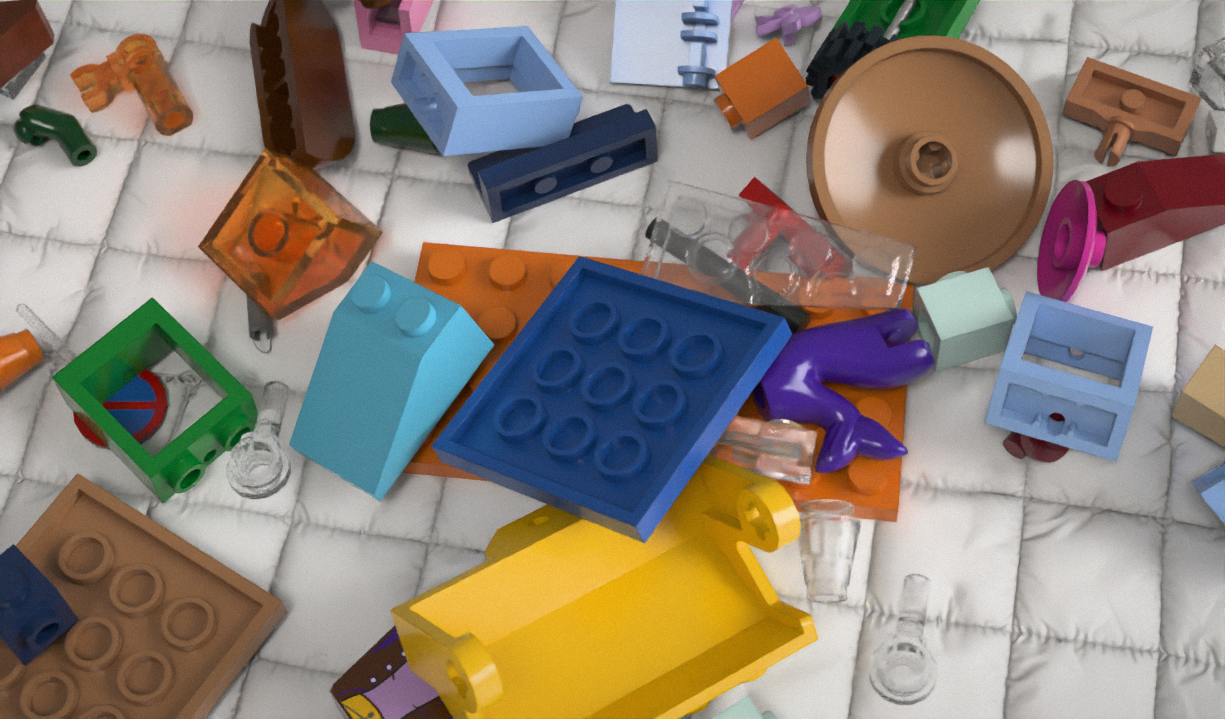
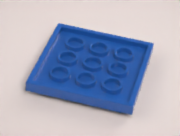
M579 256L431 447L443 463L646 543L786 345L792 333L785 317Z

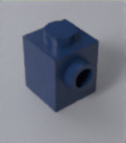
M13 544L0 555V640L26 666L79 619L56 587Z

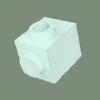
M989 267L969 273L965 271L952 272L941 277L936 283L917 288L913 316L919 326L916 332L920 340H925L929 343L935 361L933 369L935 372L1004 352L1008 345L1012 324H1015L1017 319V311L1008 289L1005 287L999 289Z

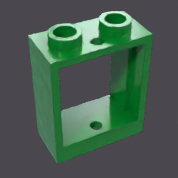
M153 297L52 376L68 407L162 503H165L175 493L181 494L193 488L203 477L206 467L225 451L231 452L244 445L254 433L255 426L261 422L252 394ZM170 349H173L222 400L152 457L102 404Z

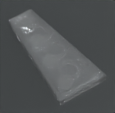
M668 179L640 274L741 305H752L754 307L791 306L823 309L899 310L917 247L910 243Z

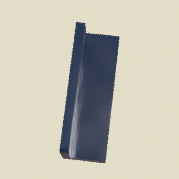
M624 104L575 122L570 136L543 147L497 151L472 160L468 163L469 174L492 223L658 162L656 125L647 109L635 113L631 105Z

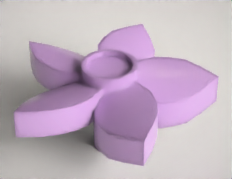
M795 4L776 10L774 15L755 16L757 37L781 28L784 45L794 44V33L799 31L800 28L808 27L822 17L821 9L816 6L798 8Z

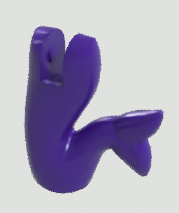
M896 309L867 317L804 329L792 334L752 391L751 397L766 424L804 423L816 425L825 430L826 434L815 466L817 473H831L847 466L857 455L873 460L896 459L908 454L907 448L880 423L861 415L851 402L821 383L832 382L870 390L896 388L909 384L923 377L934 368L935 361L930 345L925 340L906 342L916 333L919 327L910 309Z

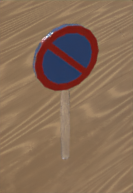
M17 305V314L67 364L77 357L27 305ZM145 369L104 402L102 406L141 445L150 440L163 425L168 411L167 393L158 377ZM73 412L74 423L83 438L98 448L110 450Z

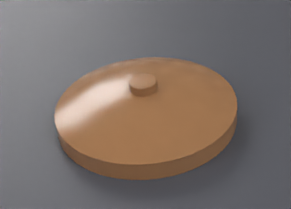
M937 35L915 36L890 42L873 50L855 61L832 83L823 96L810 127L807 141L806 170L809 191L821 222L837 245L851 259L872 273L893 282L926 286L936 283L941 277L956 271L969 273L989 267L990 271L1006 262L1024 245L1037 227L1049 198L1053 178V148L1050 131L1039 102L1021 76L1006 62L988 50L968 41Z

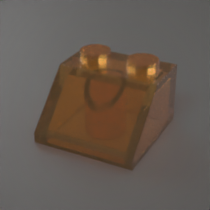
M265 148L198 245V248L271 319L281 320L348 282L383 231L313 168L296 162L291 157Z

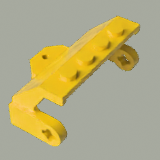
M709 454L646 543L547 504L497 529L484 551L486 562L390 610L410 671L434 687L454 719H679L685 715H692L704 710L714 698L741 683L751 682L760 678L766 673L767 668L818 640L811 615L778 598L749 547L751 545L765 552L772 553L798 539L801 532V523L793 500L787 491L774 479Z

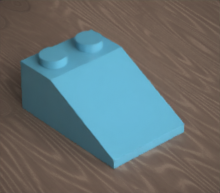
M371 261L333 312L289 446L297 453L381 502L492 349L494 343L461 305Z

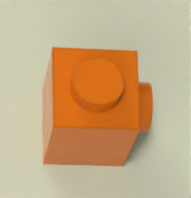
M777 37L715 75L721 92L720 96L713 99L718 110L732 130L742 125L751 140L811 103L808 85Z

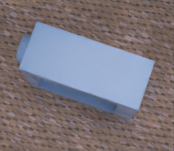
M528 26L404 33L391 79L392 85L442 156L543 147L566 139L570 136L583 99L582 94ZM509 79L519 92L472 96L463 82Z
M1026 291L999 367L984 423L1117 462L1135 407L1153 326ZM1070 348L1083 351L1084 353L1082 355H1074L1070 352ZM1024 353L1115 378L1120 380L1119 387L1028 362L1022 360ZM1052 413H1059L1064 416L1065 420L1057 422L1050 415Z

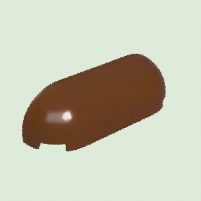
M269 0L261 26L251 23L249 39L265 149L269 155L277 157L282 163L294 168L308 170L331 166L347 157L355 143L354 122L337 27L327 8L320 0Z

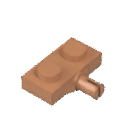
M1087 57L1065 101L1062 115L1105 131L1098 148L1094 152V157L1099 163L1103 164L1110 147H1112L1106 165L1111 167L1118 165L1128 140L1139 142L1177 156L1197 113L1202 97Z

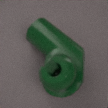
M38 104L28 106L20 111L19 115L21 118L14 123L13 130L15 136L24 144L30 142L32 146H37L43 142L46 136L58 142L74 166L81 167L95 159L97 148L74 115Z

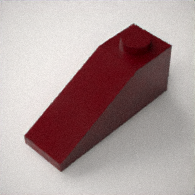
M1225 154L1138 161L1085 181L1090 185L1095 199L1097 230L1103 231L1106 237L1104 255L1099 264L1101 271L1225 224Z

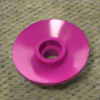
M1072 180L1058 193L1047 216L1039 247L1037 263L1039 293L1042 296L1067 302L1076 291L1088 267L1096 268L1100 264L1106 245L1105 233L1097 230V211L1093 191L1090 185L1084 181Z

